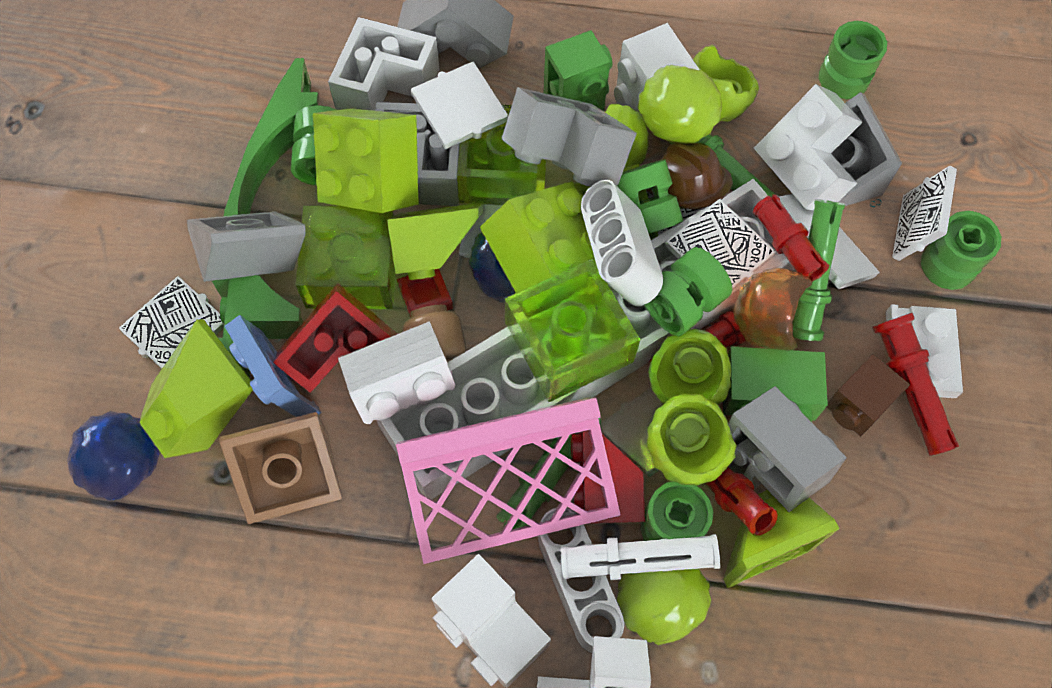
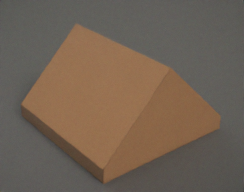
M317 412L219 438L221 449L248 524L342 499L328 432Z

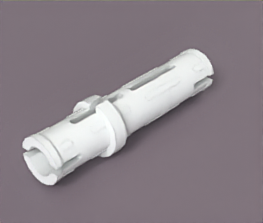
M716 534L704 537L618 543L617 538H607V544L561 546L563 579L610 575V580L621 579V574L720 568L719 546Z

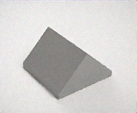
M861 92L845 104L857 115L862 123L831 153L858 183L839 201L845 204V206L882 196L902 164L865 94Z
M276 211L187 220L188 232L204 282L294 271L306 234L305 224Z

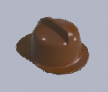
M696 142L694 144L674 143L668 146L666 154H664L662 159H666L673 182L668 189V193L677 196L681 209L709 207L717 200H722L729 194L733 185L731 173L720 164L716 153L708 145ZM651 187L647 188L646 191L653 195Z

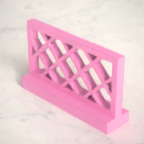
M588 397L397 442L396 448L403 471L423 564L620 516L598 419L601 416L597 398ZM589 430L593 450L581 467L560 454L559 451L570 434ZM559 437L553 448L541 442ZM531 443L549 453L534 479L510 464L522 445ZM511 448L505 460L493 454V452ZM486 455L501 465L486 490L461 476L472 457ZM555 458L579 471L564 497L540 483ZM462 460L455 472L443 465ZM595 460L599 477L589 472ZM436 467L452 478L437 502L418 492L414 471ZM507 469L531 483L516 509L491 495ZM586 476L602 486L605 507L585 511L570 502ZM457 481L482 496L467 521L442 506ZM537 488L560 502L551 519L540 523L522 514ZM487 500L512 514L500 533L488 535L472 525ZM420 501L432 508L426 520H424ZM567 507L577 512V514L561 517ZM438 512L462 526L453 544L431 549L427 529ZM518 519L528 524V526L512 529ZM468 531L479 537L463 541Z

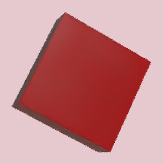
M434 269L435 276L410 280L407 275L396 279L410 318L411 311L422 307L446 305L447 311L453 309V302L439 269Z

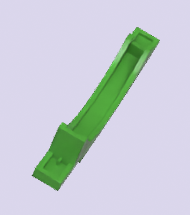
M295 58L278 84L249 140L223 216L250 214L255 195L264 177L277 160L294 145L293 132L296 113L305 107L319 104L318 92H311V81L304 58ZM259 275L212 281L221 296L220 318L222 323H224L223 338H219V340L234 359L235 357L229 348L234 342L227 332L225 325L237 316L241 315L255 325L268 339H288L303 323L300 308L278 295ZM236 360V362L239 364V366L242 368V370L246 373V375H247V376L249 377V379H250V370H249V368H247V369L244 368V367Z

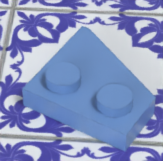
M241 315L225 325L227 332L234 342L229 346L230 351L244 368H249L254 379L250 381V385L263 403L268 405L272 402L295 417L317 412L318 415L322 413L314 401L311 402L299 394L292 382L294 379L273 363L277 351L259 328Z

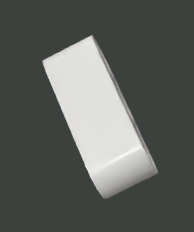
M600 180L586 191L581 201V211L599 274L607 284L629 303L635 306L647 304L660 292L663 284V275L641 210L612 181Z
M553 508L545 513L541 522L550 520L557 508ZM566 508L561 517L577 513ZM584 525L569 528L574 538L571 542L564 545H592ZM547 534L539 535L540 550L575 636L582 648L590 653L593 651L594 638L589 635L585 625L587 619L592 616L599 615L608 619L613 629L611 638H620L624 630L623 615L606 575L591 576L593 586L587 591L579 592L573 590L568 585L566 579H563L561 546L563 545L552 542Z

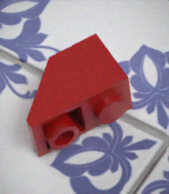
M589 430L571 434V460L575 463L580 462L581 467L593 450ZM602 434L620 516L588 524L645 522L643 471ZM595 460L589 472L599 477ZM586 476L572 498L573 504L585 511L605 507L602 486Z

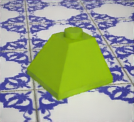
M484 202L403 212L388 219L395 274L408 273L410 280L435 276L434 269H439L443 266L485 211Z
M196 319L152 382L139 423L164 458L208 450L253 391L249 377L204 319Z
M768 490L758 494L770 507L772 506L777 511L778 518L774 527L769 532L757 536L755 533L754 535L751 534L748 528L741 523L723 578L727 588L813 551L840 529L835 519L810 497L788 512Z

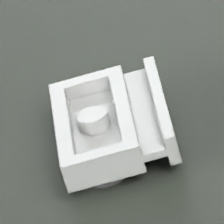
M891 304L886 311V322L913 312L915 320L912 322L921 348L927 349L929 352V361L926 362L939 397L957 398L963 393L956 309L911 306L907 309L898 308V305Z

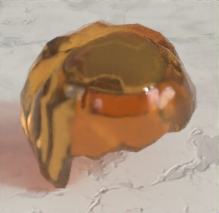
M783 268L767 269L761 273L753 274L747 282L741 285L734 308V320L745 340L758 348L784 351L794 350L798 345L793 337L792 322L795 317L798 301L805 289L812 286V280L803 274Z

